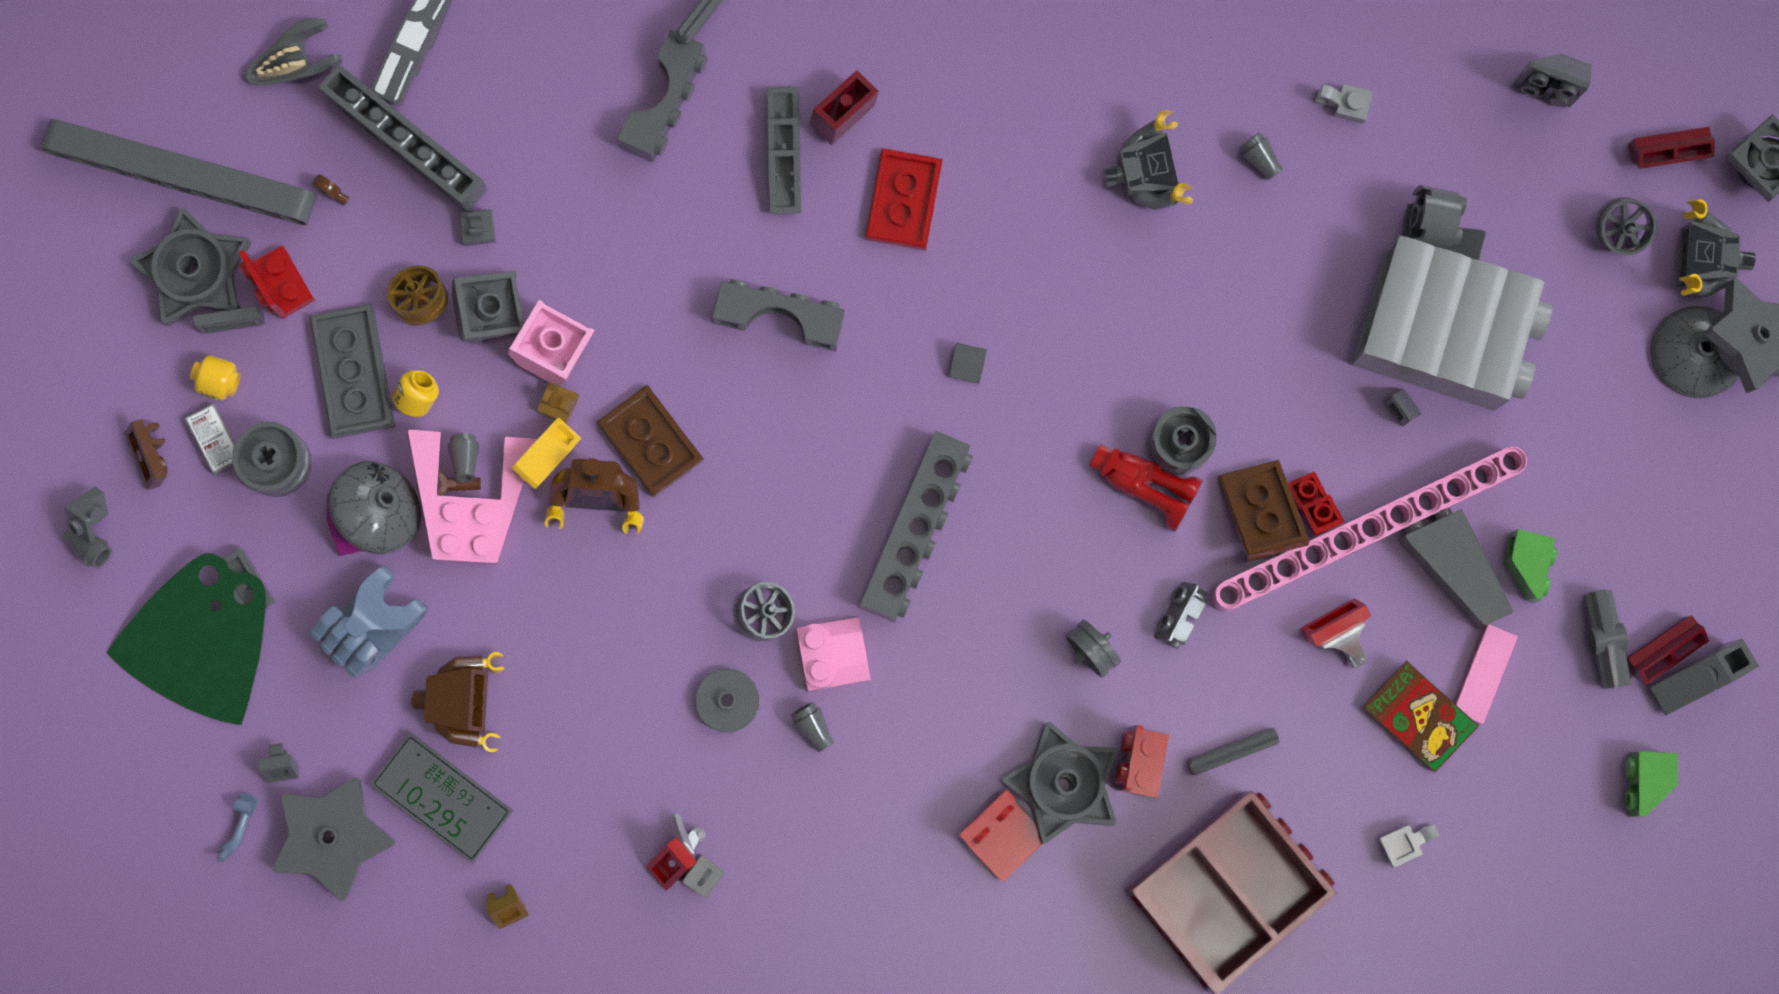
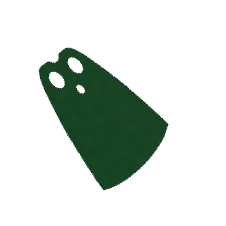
M202 554L180 569L145 603L111 645L107 654L136 680L172 702L215 720L242 725L261 653L266 611L264 584L258 577L248 572L236 573L228 567L227 562L215 554ZM208 565L214 566L219 572L218 581L212 586L204 585L199 579L200 570ZM240 584H247L253 590V599L248 604H240L234 598V590ZM219 600L221 603L219 611L211 609L212 601Z

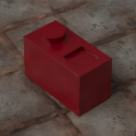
M856 70L813 109L810 125L832 145L875 106L879 91Z

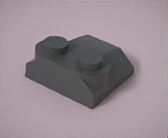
M516 271L453 278L452 300L458 332L463 342L479 343L484 339L519 334L524 321L516 284Z

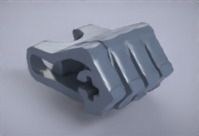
M386 566L379 568L360 585L358 593L342 610L333 605L320 617L319 621L309 632L317 642L324 640L320 645L323 652L327 655L335 653L332 660L339 667L347 665L345 670L353 678L374 669L422 621L428 611V607L419 599L413 600L407 606H389L383 600L384 593L392 585L394 575Z

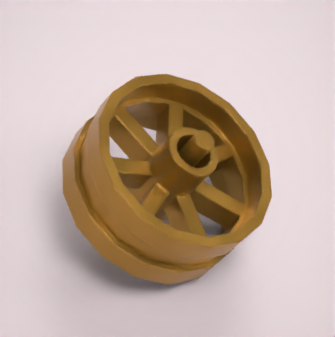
M417 265L407 267L391 279L387 288V300L401 321L405 324L419 326L434 321L444 312L448 303V292L437 272L430 267ZM430 281L437 283V285L427 288ZM434 294H435V296H434V298H433L432 300H431L430 298H428V296H431V295H434ZM399 299H406L400 305H398ZM413 305V310L407 311Z

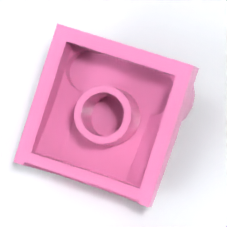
M539 300L509 348L508 355L518 366L553 384H564L570 377L574 366L595 330L583 326Z
M859 617L822 624H810L805 627L796 628L808 692L871 680Z

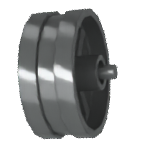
M1617 197L1608 201L1599 210L1595 219V233L1600 243L1605 248L1620 255H1634L1643 251L1652 243L1656 234L1657 221L1654 212L1647 204L1631 197ZM1627 203L1639 206L1628 218ZM1621 206V216L1616 218L1610 214L1616 207ZM1645 213L1646 225L1637 224L1635 221ZM1608 218L1613 221L1614 227L1605 230V222ZM1638 230H1645L1642 238L1638 241L1634 234ZM1619 232L1615 245L1612 246L1606 237ZM1627 235L1630 238L1633 245L1627 248H1621L1625 236Z
M760 582L744 589L736 598L733 607L734 621L738 630L747 638L754 641H769L785 634L792 626L795 617L794 602L790 594L781 585L773 582ZM761 589H766L772 592L766 603L764 601ZM752 591L758 605L746 601ZM776 597H778L782 608H777L773 603ZM744 607L752 610L751 617L748 619L745 617ZM777 613H783L782 624L774 618ZM758 621L759 631L756 632L749 624ZM767 621L775 628V633L765 635Z
M1085 619L1078 623L1074 630L1071 629L1065 635L1066 640L1078 657L1074 662L1077 665L1083 662L1100 678L1107 675L1112 667L1115 668L1121 662L1108 641L1112 637L1110 633L1107 632L1103 635Z

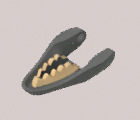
M308 18L292 25L267 51L248 67L245 73L247 81L254 85L290 82L324 73L343 62L341 55L331 54L329 57L312 65L305 53L306 39L323 32L328 27L327 21L322 18Z

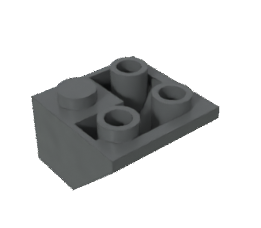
M1564 54L1532 60L1515 79L1513 86L1520 88L1527 95L1545 97L1553 105L1571 107L1589 88L1591 64Z

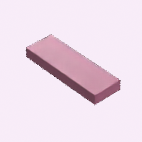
M1490 624L1484 628L1455 701V704L1480 725L1484 724L1518 636Z

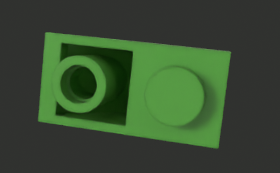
M1517 529L1509 535L1504 565L1526 600L1535 603L1542 600L1543 596L1546 597L1550 589L1551 579L1547 578L1549 566H1553L1557 556V548L1554 547L1555 538Z
M1641 751L1629 753V758L1625 762V774L1629 778V790L1625 795V806L1629 810V817H1646L1678 786V753Z

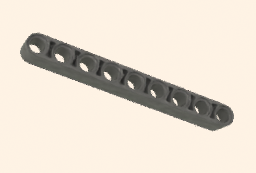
M50 119L40 147L42 151L59 158L304 226L308 224L316 199L315 193L300 187L57 119Z

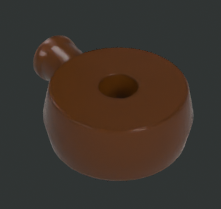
M318 174L313 179L312 186L332 200L336 199L342 205L346 204L349 196L343 194L336 184L321 174Z

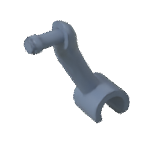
M242 793L240 799L234 802L233 810L241 812L234 834L220 848V854L216 857L218 862H223L225 857L231 856L240 845L248 820L256 809L258 803L256 797Z

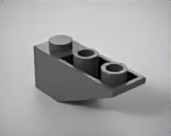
M1742 638L1724 644L1652 685L1649 689L1663 713L1668 715L1758 668L1759 665Z

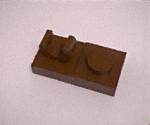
M140 419L132 421L124 434L146 489L149 490L159 487L167 477L166 462L163 457H159L156 450L161 448L166 441L165 438L155 440L150 436L151 432L158 430L160 427L159 423H150L145 427L143 420Z

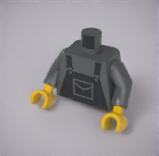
M1163 110L1159 112L1156 120L1139 128L1122 144V149L1119 150L1117 155L1118 166L1102 170L1106 187L1122 184L1126 199H1133L1135 203L1153 210L1174 206L1178 201L1185 205H1190L1193 202L1191 197L1183 198V193L1193 188L1185 183L1178 184L1167 132L1162 133V129L1174 130L1178 125V122L1175 121L1168 125L1165 123L1166 117L1171 115L1172 111Z
M1688 200L1687 204L1691 205L1692 211L1685 212L1684 218L1693 219L1694 221H1691L1681 229L1677 286H1686L1685 290H1681V295L1683 296L1693 294L1708 297L1725 289L1727 282L1737 278L1738 269L1752 271L1756 256L1754 252L1739 251L1740 235L1731 232L1727 225L1707 211V204L1704 200Z

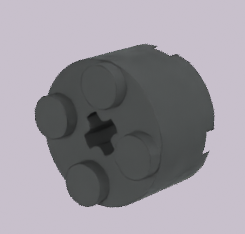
M1423 185L1417 186L1412 195L1417 196L1415 203H1408L1405 211L1403 236L1447 250L1452 245L1458 246L1463 233L1459 225L1461 216L1465 213L1467 207V198L1453 191Z
M1181 406L1166 411L1159 418L1150 433L1148 443L1151 455L1158 465L1163 466L1164 470L1175 475L1188 474L1198 470L1215 450L1216 428L1213 421L1205 412L1194 407ZM1187 436L1189 440L1186 444L1180 445L1177 442L1179 437Z

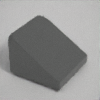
M1462 228V239L1459 245H1452L1449 250L1479 260L1486 231Z
M956 343L949 377L980 384L987 349Z
M1404 389L1396 392L1386 400V405L1401 426H1405L1421 415L1420 410Z

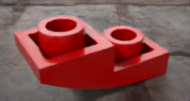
M1315 471L1288 482L1297 509L1314 536L1344 524L1331 495L1326 494Z

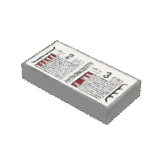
M211 404L186 417L185 420L213 474L217 475L232 467L235 441L217 406Z

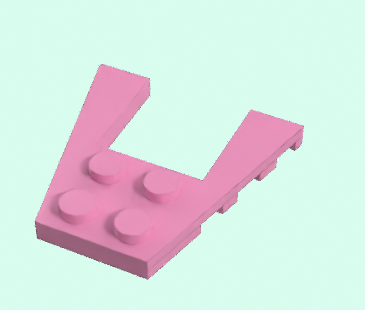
M408 430L407 435L410 442L432 560L496 564L524 482L519 474L512 469V466L537 439L504 437L500 500L437 496L441 432Z

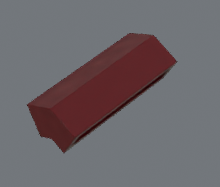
M1709 127L1634 138L1628 144L1632 163L1639 169L1715 157V138L1711 136Z
M1693 615L1683 618L1628 656L1626 659L1629 671L1644 685L1649 684L1707 644L1709 638L1705 628L1695 620Z

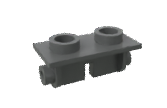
M1182 582L1173 592L1172 602L1166 614L1160 618L1157 624L1158 630L1154 638L1168 641L1167 644L1176 649H1179L1181 645H1185L1194 627L1193 624L1185 619L1187 615L1195 620L1198 619L1207 602L1205 598L1207 592L1200 589L1198 584Z

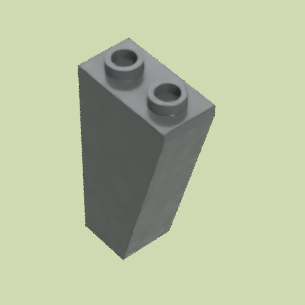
M1448 508L1433 515L1435 520L1433 523L1424 526L1423 522L1420 521L1405 528L1407 535L1399 539L1401 545L1476 628L1488 625L1513 613L1462 509L1452 513L1451 509Z

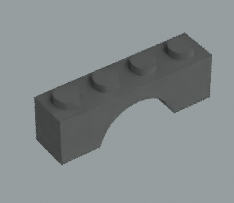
M671 29L657 55L660 68L669 78L668 91L663 100L655 107L646 111H630L617 137L620 148L651 162H654L657 154L661 156L665 151L668 143V138L665 137L670 127L675 128L682 113L679 111L683 100L688 101L695 87V84L692 83L696 73L701 74L708 61V57L705 56L704 44L693 39L690 43L683 44L675 39L676 32Z
M731 279L729 283L721 282L713 315L714 324L745 331L760 316L771 313L782 314L790 317L800 326L806 345L836 352L845 316V309L839 308L840 305L838 303L822 300L821 304L810 302L809 297L792 293L790 297L779 295L778 290L765 286L757 290L749 288L746 282Z

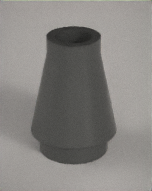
M1260 132L1240 146L1244 152L1242 156L1265 175L1267 180L1283 170L1268 138H1264Z
M469 433L453 435L447 447L455 472V480L461 483L471 482L475 479L474 472L479 443L476 441V437Z
M68 529L63 534L62 540L71 547L88 567L99 568L111 556L112 549L108 546L107 540L95 536V540L88 543L80 536H73Z
M814 702L803 706L791 715L795 721L793 725L809 740L817 752L824 750L834 743L821 708H817Z

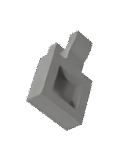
M1323 84L1321 89L1316 92L1314 103L1335 107V117L1364 123L1367 120L1373 91L1342 84L1338 92L1337 89Z
M1429 824L1414 833L1409 825H1405L1378 839L1392 868H1395L1423 855L1419 845L1440 837L1435 824Z

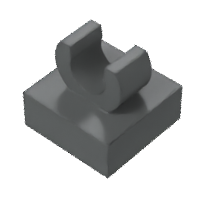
M491 209L460 213L462 238L465 246L496 243L493 212Z
M283 744L269 745L270 757L259 759V772L266 782L271 783L299 778V766L293 756L287 754L286 749L283 750Z

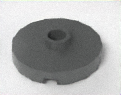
M720 669L710 673L701 682L696 693V708L700 718L710 728L719 732L734 733L746 728L754 720L759 708V693L755 683L745 673L735 669ZM729 694L733 697L732 705L724 706L721 699L724 695Z

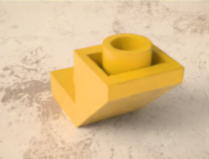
M558 417L512 466V469L524 481L536 489L582 438Z

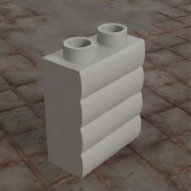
M1399 235L1386 250L1352 365L1493 411L1510 401L1511 396L1523 399L1530 388L1535 372V363L1522 359L1528 337L1541 340L1552 315L1553 306L1539 301L1545 282L1488 262L1472 259L1447 249L1438 248L1428 243Z

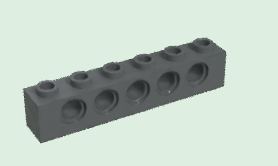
M340 64L318 86L328 101L464 211L469 212L488 190L479 176Z
M935 430L861 601L860 608L894 623L898 616L904 618L911 600L906 599L910 587L917 588L924 572L918 569L922 558L929 560L936 542L931 540L935 529L942 530L948 513L943 511L947 500L954 502L961 484L956 483V479L960 471L967 472L973 458L972 455L968 454L971 445ZM939 463H946L951 467L952 473L946 478H941L935 474L934 467ZM931 491L938 495L940 501L936 506L929 507L922 502V495ZM915 520L923 521L927 526L926 533L920 536L912 534L909 530L910 523ZM902 549H909L913 552L915 559L911 564L903 565L897 560V553ZM889 578L898 579L902 583L901 591L896 594L888 593L884 588L885 581Z

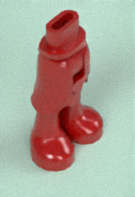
M1102 444L1089 464L1090 467L1101 472L1100 477L1104 478L1106 475L1108 483L1129 497H1136L1159 509L1165 514L1166 527L1174 532L1177 531L1203 483V480L1194 476L1186 479L1174 476L1161 470L1163 466L1155 464L1154 461H1148L1137 455L1119 451L1116 447L1114 450H1111ZM1154 482L1175 493L1182 501L1171 498L1149 487V485Z

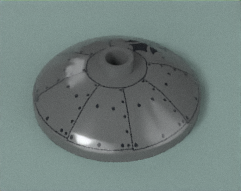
M1705 306L1685 307L1667 316L1656 329L1651 344L1653 366L1660 379L1676 393L1690 398H1709L1726 391L1738 380L1739 375L1724 363L1715 343L1704 335V332L1716 322L1721 314L1720 311ZM1702 343L1708 344L1710 347L1709 353L1702 350Z
M374 461L353 464L338 475L330 489L329 510L332 521L339 533L356 548L374 554L391 553L401 549L415 536L421 519L420 502L415 489L408 479L393 467ZM381 496L387 500L388 504L382 501Z

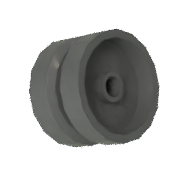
M260 422L248 427L238 437L233 448L232 464L237 476L253 490L269 497H284L296 492L306 482L311 471L312 456L307 444L291 429L276 422ZM271 458H273V460H274V462H273L272 464H270V459H271Z

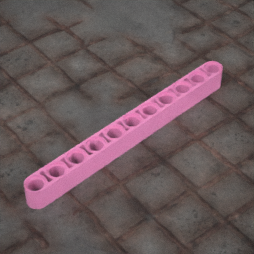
M1507 447L1309 541L1308 546L1289 550L1223 581L1212 591V604L1220 611H1232L1500 484L1525 469L1527 466L1526 454L1518 447ZM1504 456H1509L1514 460V470H1509L1504 466ZM1476 469H1481L1486 473V483H1481L1476 479ZM1448 482H1453L1459 487L1458 497L1449 494L1447 491ZM1420 495H1425L1431 500L1430 510H1425L1419 505ZM1392 508L1399 509L1403 513L1404 519L1401 524L1392 520L1390 515ZM1365 521L1375 526L1376 532L1374 537H1369L1363 532L1362 524ZM1335 535H1342L1346 538L1348 543L1346 550H1340L1335 546ZM1307 548H1313L1319 553L1320 558L1317 564H1313L1306 559L1305 553ZM1280 561L1290 565L1291 575L1289 577H1283L1278 573L1277 564ZM1250 575H1257L1262 579L1263 588L1260 591L1254 590L1249 586ZM1223 588L1233 591L1235 595L1233 604H1226L1221 600L1220 591Z

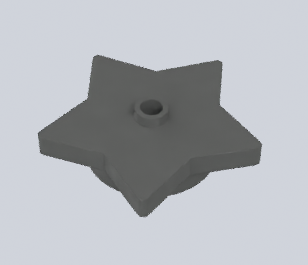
M182 208L168 236L158 246L132 257L130 262L157 285L161 321L166 326H170L200 308L218 311L240 309L233 275L239 266L238 264L242 261L238 252L243 249L247 252L251 242L246 237L209 234L186 209ZM198 266L197 270L191 274V269Z
M1734 278L1725 284L1724 312L1704 332V335L1715 343L1724 363L1739 375L1746 393H1750L1759 389L1771 375L1779 377V303L1762 302L1740 280Z
M1047 722L1044 725L1034 759L1001 779V783L1032 806L1039 839L1043 845L1074 823L1104 826L1116 824V818L1105 788L1106 781L1118 754V749L1115 747L1078 746L1055 725ZM1060 779L1068 781L1069 789L1067 791L1059 787L1058 781Z
M354 777L322 798L293 794L281 795L290 834L272 870L278 873L313 874L340 901H344L349 895L361 863L394 846L396 841L366 816L361 780L358 777ZM327 831H332L335 838L333 842L328 844L325 841V834Z

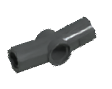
M1599 590L1585 594L1583 599L1590 626L1588 629V642L1592 654L1596 656L1601 688L1631 685L1625 653L1628 649V637L1623 623H1619L1612 590Z

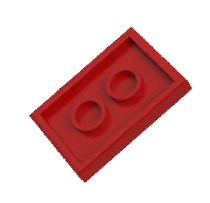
M882 148L865 240L926 251L943 159Z

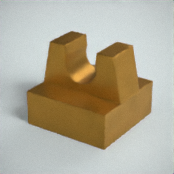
M549 382L537 412L555 420L559 417L568 424L579 394Z
M511 883L505 886L507 894L500 898H497L493 892L487 894L488 903L485 905L488 914L499 929L529 916L526 905Z

